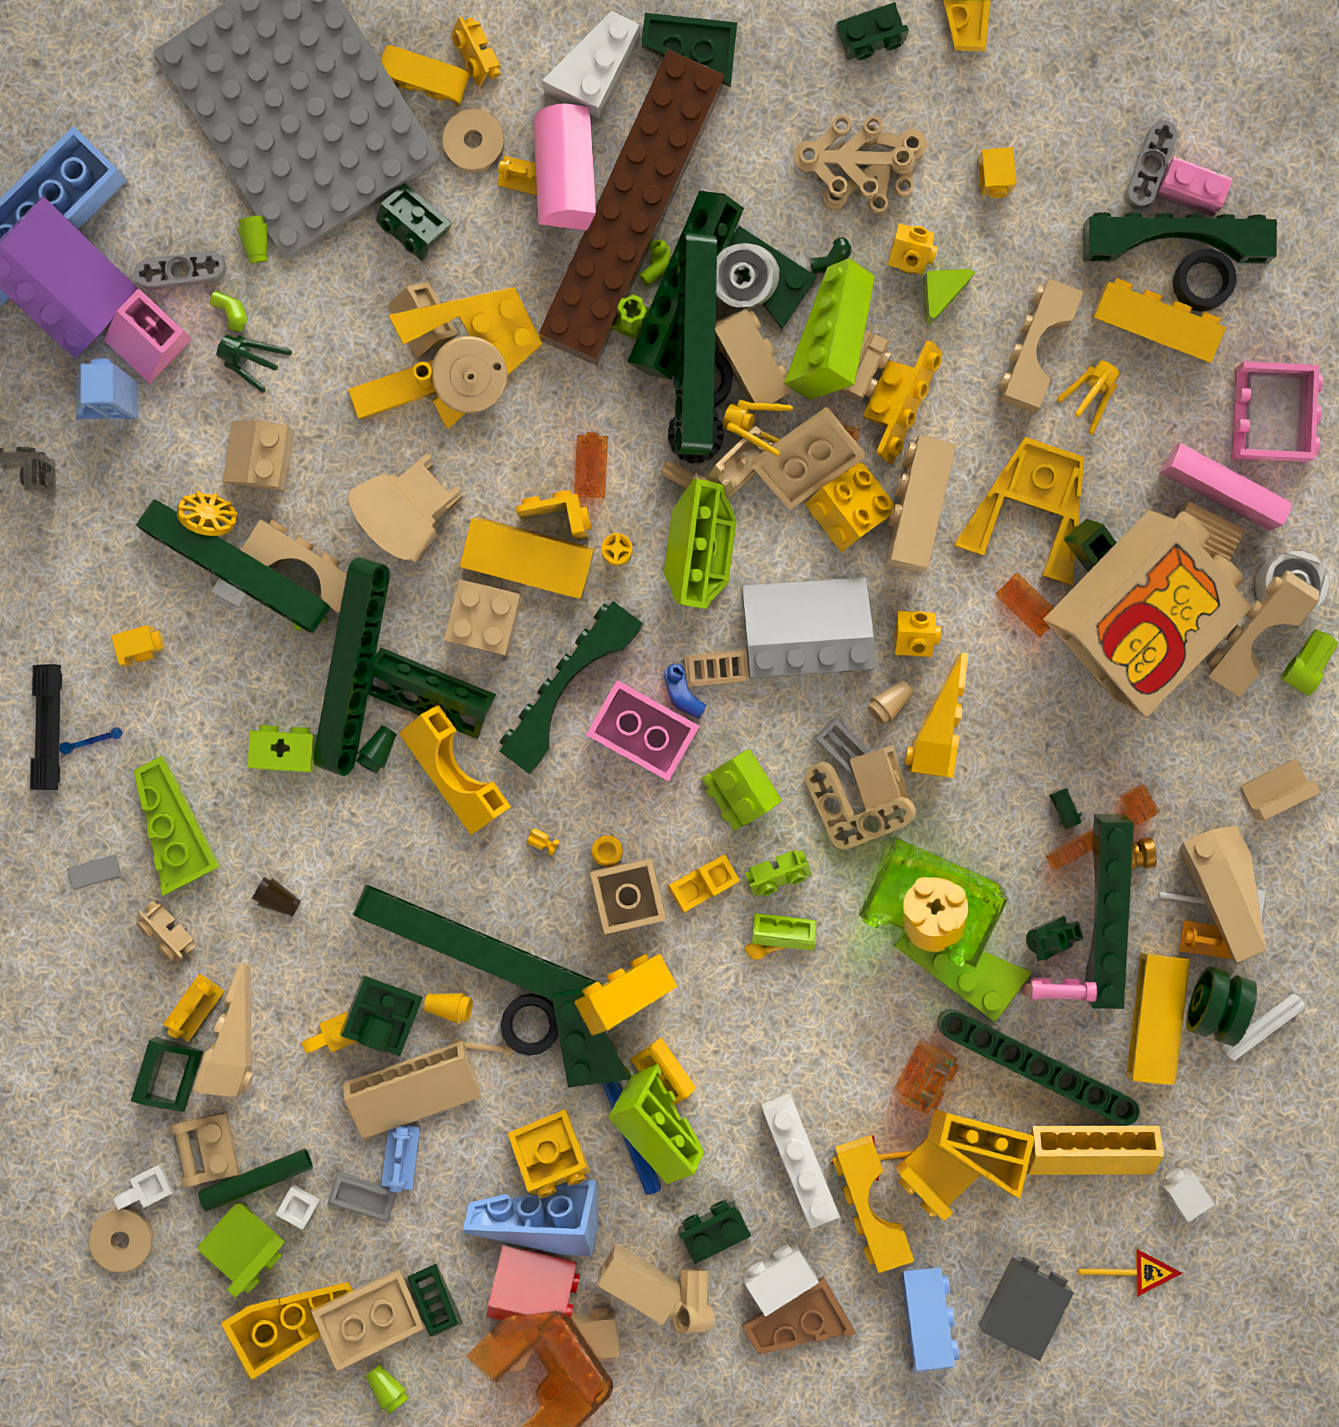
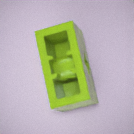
M260 725L259 731L250 730L247 768L315 772L316 765L314 764L313 756L317 735L309 734L310 728L291 727L290 733L278 732L279 726ZM284 739V744L290 746V752H284L282 757V752L276 751L277 745L283 744Z

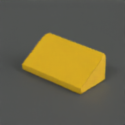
M662 1037L630 1058L639 1072L658 1064L662 1072L658 1075L667 1092L672 1090L676 1098L673 1101L674 1105L688 1098L696 1089Z

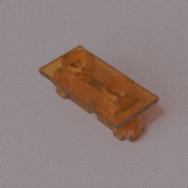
M595 432L577 435L574 494H578L579 497L605 498L608 436H598V433Z
M1016 572L995 595L1033 632L1041 637L1048 629H1051L1043 619L1054 607Z

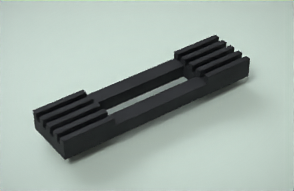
M58 664L33 665L32 696H36L35 758H31L30 790H58V783L60 782L59 734L62 673L61 665Z

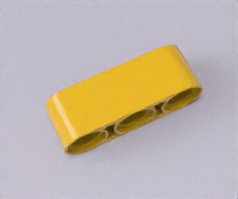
M385 46L380 62L393 82L397 83L396 86L410 91L416 89L425 92V96L440 101L446 99L455 102V106H460L470 77L468 72L459 67L396 46Z

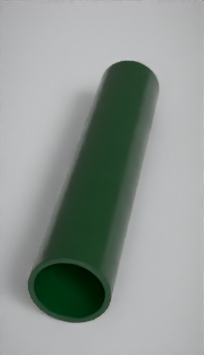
M304 1148L200 1190L198 1196L202 1208L206 1212L312 1170L313 1164L309 1153Z

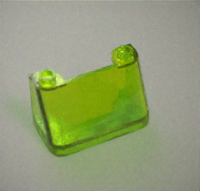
M890 836L858 911L859 916L863 917L862 921L874 928H879L880 925L886 926L890 923L903 929L904 899L908 890L916 881L922 877L949 880L964 889L968 902V914L962 938L955 945L952 944L946 947L945 951L950 955L948 959L956 965L966 967L968 964L976 967L1008 901L1005 889L987 877L904 840Z

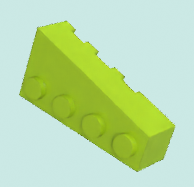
M848 258L827 267L784 381L785 385L809 400L855 384L875 276L852 259Z

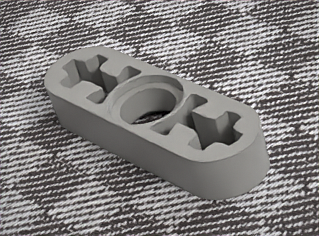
M1161 120L1156 122L1147 133L1125 194L1127 203L1134 209L1148 207L1156 197L1178 136L1175 125L1170 121ZM1162 129L1166 131L1165 136L1170 139H1166L1162 143L1160 150L1154 148L1157 145L1159 136L1155 133H1159ZM1148 157L1155 158L1159 163V171L1155 173L1147 172L1143 166L1144 159ZM1143 180H1148L1149 182L1144 190V194L1148 195V197H1144L1140 201L1137 199V193L1133 192V190L1137 191L1142 185Z
M203 251L144 259L136 265L134 276L136 281L145 289L156 290L219 281L225 276L227 266L224 259L217 252ZM210 259L219 264V267L214 268V273L212 274L207 269H197L199 276H196V268L193 261H196L199 267L209 265ZM178 263H186L189 267L187 276L181 279L175 278L173 276L174 266ZM162 265H165V273L168 280H165L162 274L152 276V281L149 282L142 275L147 273V268L149 267L155 272H164Z

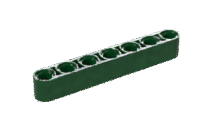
M683 232L679 240L674 445L677 454L709 455L712 450L717 239L714 234Z
M156 499L152 500L135 524L152 538L314 634L331 608L329 604L220 537L202 535L189 530L179 521L175 510Z
M361 557L352 560L347 570L313 756L314 764L317 767L340 776L348 775L355 766L390 581V570L387 565Z
M946 1009L938 1016L937 1027L948 1039L1120 1125H1131L1138 1119L1140 1113L1139 1106L1136 1101L1126 1094L958 1010ZM959 1017V1028L954 1032L946 1031L945 1023L948 1018ZM979 1031H987V1042L982 1046H976L973 1040L974 1035ZM1015 1045V1056L1010 1060H1004L1002 1058L1004 1047ZM1036 1059H1043L1044 1069L1038 1074H1032L1030 1071L1031 1063ZM1071 1073L1072 1083L1066 1088H1060L1059 1078L1061 1075ZM1098 1087L1100 1089V1097L1094 1102H1088V1091ZM1126 1101L1128 1103V1111L1122 1116H1117L1115 1112L1116 1106L1120 1102Z

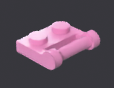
M1032 977L1030 982L1023 984V995L1031 1000L1050 998L1082 999L1095 1002L1097 988L1095 982H1085L1082 984V979L1063 978V983H1051V978Z

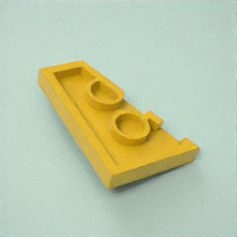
M943 0L954 49L956 51L986 52L991 0Z

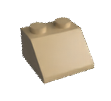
M232 421L223 483L285 492L294 430L285 424L265 421Z

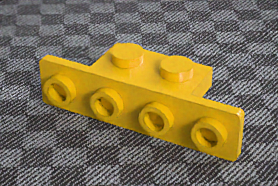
M926 341L915 367L890 360L887 361L863 414L866 420L887 427L876 451L887 463L893 464L896 457L901 453L906 434L915 423L916 412L920 403L927 396L930 381L935 371L941 365L943 352L932 341Z

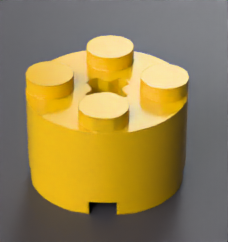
M922 877L908 890L904 899L902 926L904 932H906L910 941L915 946L926 951L938 952L960 941L965 931L968 914V902L964 889L943 878Z

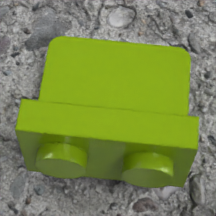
M238 1202L198 1246V1250L233 1281L227 1291L237 1298L243 1290L249 1294L261 1280L257 1274L264 1266L270 1270L280 1259L282 1254L278 1250L286 1241L246 1205Z

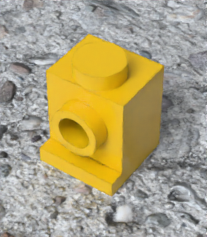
M149 625L111 635L119 666H133L131 659H134L135 663L151 660L154 658L153 653L165 648L161 632L159 630L156 631L155 627Z

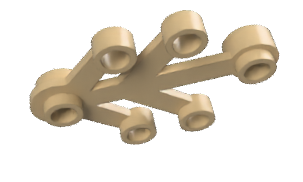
M838 115L834 118L832 127L816 142L809 140L800 143L795 148L793 154L796 167L803 172H815L829 187L830 194L835 198H841L846 195L848 184L843 177H835L825 164H837L860 188L861 195L866 199H872L877 196L879 183L875 178L867 177L857 165L891 166L892 170L900 175L911 172L915 165V154L906 146L897 147L893 152L858 151L871 138L881 134L882 121L877 116L867 117L864 121V127L839 150H826L839 136L844 137L851 131V120L849 117ZM839 122L847 123L848 126L844 130L836 128ZM872 122L877 123L879 128L871 131L867 128L868 124ZM811 151L815 156L811 160H806L803 157L804 153ZM906 154L909 159L901 163L897 160V156ZM835 183L844 185V189L840 192L834 191L832 187ZM873 184L875 190L868 193L864 190V186Z
M872 125L867 126V128L871 131L877 130V128ZM908 129L899 136L881 132L879 136L869 140L864 146L871 147L877 144L896 149L900 146L908 147L906 142L908 140H915L917 147L910 149L914 152L915 160H917L926 152L927 139L919 130ZM839 143L835 150H839L846 143ZM906 154L897 156V160H902V163L909 159ZM867 165L868 167L862 170V172L867 177H877L879 183V192L876 197L870 199L869 209L873 214L880 215L886 211L888 206L886 194L891 166ZM913 169L907 174L900 175L897 179L894 191L899 197H908L912 193L914 188L912 180ZM851 178L847 180L848 191L846 195L837 201L830 198L829 187H826L822 196V202L826 209L830 211L841 210L847 202V196L859 189ZM901 182H905L909 185V190L902 191L898 185ZM834 184L832 188L834 191L840 192L844 189V185ZM881 200L884 203V207L881 209L875 208L873 201Z

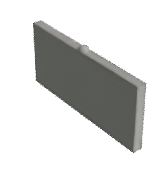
M116 854L67 868L73 889L121 876Z

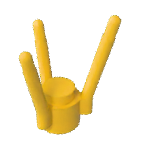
M1101 360L1095 368L1089 366L1078 380L1057 397V402H1062L1089 379L1088 385L1091 390L1075 412V416L1080 417L1097 393H1104L1088 431L1090 435H1093L1111 394L1117 387L1115 381L1120 376V372L1109 362Z
M741 399L738 402V406L730 404L723 418V427L765 451L779 456V450L749 433L754 428L755 415L751 414L750 410L792 411L793 406L750 403ZM762 431L760 437L774 444L781 440Z

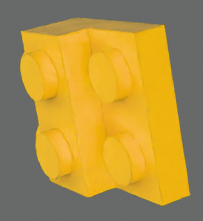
M566 1109L507 1133L527 1191L532 1196L538 1194L539 1198H545L557 1192L556 1186L567 1182L568 1186L577 1185L586 1180L585 1174L591 1172L581 1142L577 1138Z

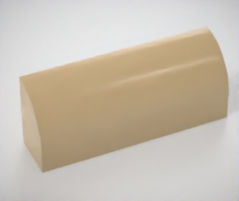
M463 1041L344 1082V1101L362 1139L481 1098L477 1076Z

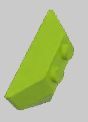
M693 479L672 510L664 575L678 605L706 609L711 604L710 602L729 583L737 520L731 504L724 494L726 491L723 484Z

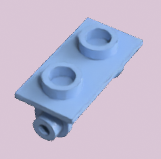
M402 1125L388 1130L381 1187H389L391 1192H402V1189L413 1190L420 1127Z

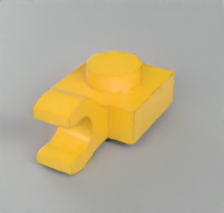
M348 1011L319 1023L322 1032L301 1042L305 1053L307 1054L325 1045H328L332 1053L357 1042L340 1035Z

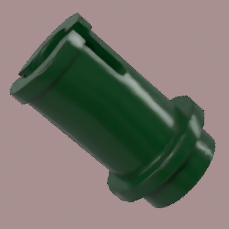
M1068 788L1049 795L1061 820L1058 823L1059 825L1063 824L1065 830L1082 823L1080 818L1082 813L1077 812Z

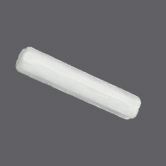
M1292 994L1250 1025L1244 1037L1237 1045L1233 1047L1225 1044L1222 1047L1224 1053L1229 1059L1237 1060L1304 1010V1002L1299 996Z

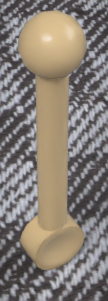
M454 1038L450 1041L449 1045L460 1042L461 1040L458 1038ZM463 1042L466 1049L503 1052L506 1056H511L514 1053V1050L507 1044L497 1046Z

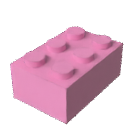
M616 680L586 735L669 782L700 726Z

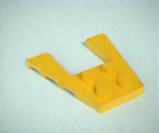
M508 287L388 315L403 345L459 317L468 336L485 339L498 349L505 360L507 376L542 345L539 335L515 287ZM439 396L431 400L446 429L450 428L466 414L450 408Z
M1024 437L953 546L984 556L1005 497L1062 517L1042 576L1073 586L1076 556L1063 539L1079 526V505L1082 494L1085 457Z

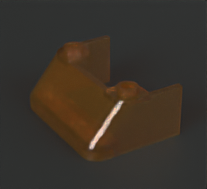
M561 1310L509 1316L502 1320L466 1355L470 1362L496 1384L531 1349L535 1351L550 1374L539 1384L536 1391V1399L541 1408L522 1427H581L609 1399L613 1391L611 1377L574 1321Z

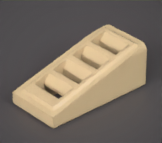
M747 650L684 656L687 687L749 682ZM732 658H738L739 676H733ZM720 659H725L727 677H720ZM708 660H713L714 678H708ZM695 661H700L702 679L695 680Z

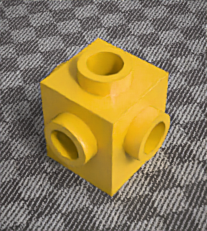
M899 223L887 265L899 268L905 273L923 275L926 265H933L938 246L933 245L935 233L929 232L921 226L911 227Z
M897 611L894 628L895 655L932 657L934 645H939L941 640V626H936L935 613Z

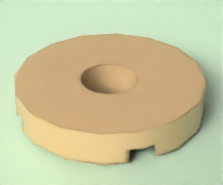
M478 109L462 110L452 116L446 124L442 136L444 151L448 159L460 170L470 173L483 172L491 168V165L495 164L502 156L505 145L503 130L497 119L488 112ZM473 133L482 137L480 146L477 148L466 146L465 139L468 135Z
M115 1208L107 1211L94 1222L89 1233V1248L92 1257L101 1267L111 1272H127L137 1268L148 1257L153 1247L154 1233L150 1222L137 1213L136 1210L132 1208L118 1210ZM116 1232H124L128 1236L129 1244L126 1248H120L115 1245L113 1237Z

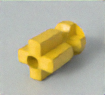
M536 828L531 830L526 840L527 844L539 850L545 847L548 848V854L551 856L555 853L554 851L558 847L557 844L560 843L557 839L552 842L549 841V835Z

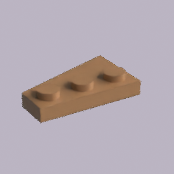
M824 1276L818 1279V1284L766 1317L761 1312L742 1323L743 1329L758 1354L796 1347L797 1344L811 1341H825L830 1337L856 1334Z

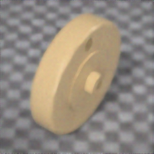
M461 336L448 341L439 349L432 362L431 380L434 390L447 406L456 411L476 413L486 410L499 400L507 384L505 360L494 345L480 337Z

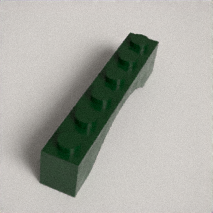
M1099 212L1092 214V217H1088L1083 224V261L1114 262L1125 252L1141 244L1169 238L1195 240L1210 245L1225 253L1236 263L1268 264L1277 257V219H1266V215L1261 214L1250 215L1247 219H1235L1233 214H1222L1216 216V218H1204L1203 214H1188L1185 218H1173V214L1160 213L1154 215V217H1142L1141 213H1127L1123 217H1111L1110 213Z
M612 601L609 606L604 603L593 617L597 620L590 631L586 628L582 631L575 641L578 647L571 656L566 653L557 664L556 669L559 670V673L553 681L549 678L545 680L537 691L540 698L534 706L530 703L527 704L518 716L522 722L515 731L510 728L499 743L503 747L499 752L528 774H532L550 750L549 734L552 716L558 699L566 686L581 670L592 662L611 653L625 650L643 627L641 621L616 602Z
M1094 814L1092 848L1095 873V911L1092 943L1086 966L1085 982L1096 983V1001H1087L1092 1009H1124L1134 822L1126 815Z

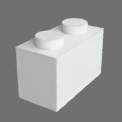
M797 1243L792 1247L789 1244L780 1247L773 1253V1259L765 1264L759 1261L746 1271L748 1275L744 1276L745 1285L765 1317L819 1283L816 1273Z

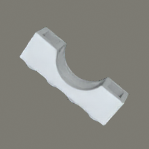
M786 1094L762 1104V1110L810 1229L840 1218L791 1094Z

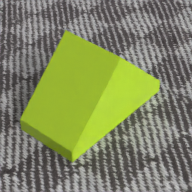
M972 269L926 271L923 277L925 321L929 325L937 319L970 282L975 274Z

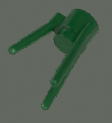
M226 334L218 345L217 357L225 360V367L235 371L259 391L265 392L266 388L238 366V364L242 365L248 359L275 371L278 369V366L249 353L248 347L288 356L292 354V351L279 346L248 340L240 335L234 338Z

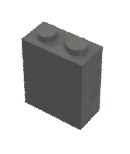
M1012 1257L979 1322V1326L983 1333L1040 1361L1074 1292L1067 1285L1068 1280L1053 1271L1049 1275L1039 1271L1040 1265L1026 1257H1023L1021 1261Z

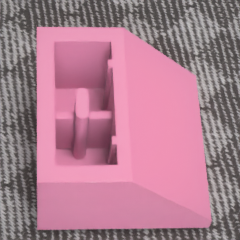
M139 288L116 311L104 338V341L149 384L193 340Z

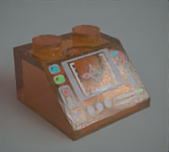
M921 1037L891 1092L898 1102L929 1114L931 1108L937 1109L944 1095L941 1090L945 1082H951L956 1075L959 1067L956 1064L958 1058L954 1054Z

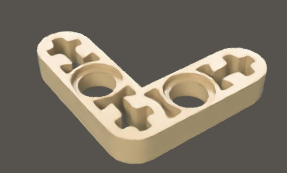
M818 762L809 767L805 773L807 787L833 845L838 849H849L901 829L911 823L916 817L915 805L908 798L903 797L854 815L832 765L827 762ZM818 771L819 773L825 772L827 776L823 782L822 780L816 781L815 779ZM832 786L834 791H829L823 796L821 795V791ZM829 797L837 799L840 803V811L837 814L829 812L826 808V800ZM897 805L899 809L905 808L907 811L903 818L898 816L888 821L886 816L898 809ZM867 816H875L880 821V829L877 832L870 831L866 827L865 820ZM857 826L859 832L851 835L848 839H841L839 833L843 829L848 831Z

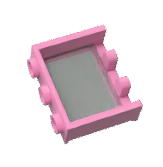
M1244 361L1236 367L1232 460L1307 463L1315 459L1320 450V438L1316 436V431L1322 414L1321 406L1318 405V393L1321 392L1323 377L1319 374V365Z

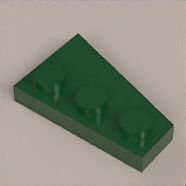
M738 226L729 246L739 243L759 245L769 251L778 264L779 281L773 295L762 305L768 310L782 330L817 276L741 226ZM749 269L740 271L739 274L742 275L743 281H750Z

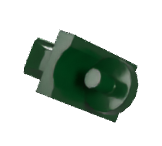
M1061 916L1029 930L1026 936V943L1028 948L1036 954L1037 961H1043L1073 947V942L1082 940L1083 934L1078 921L1067 923L1065 916Z

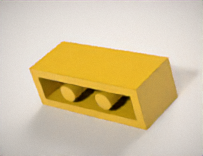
M644 953L631 960L630 964L632 967L626 971L621 967L606 976L608 982L603 985L598 981L582 990L584 996L574 1001L592 1036L609 1030L678 987L660 953L649 958Z

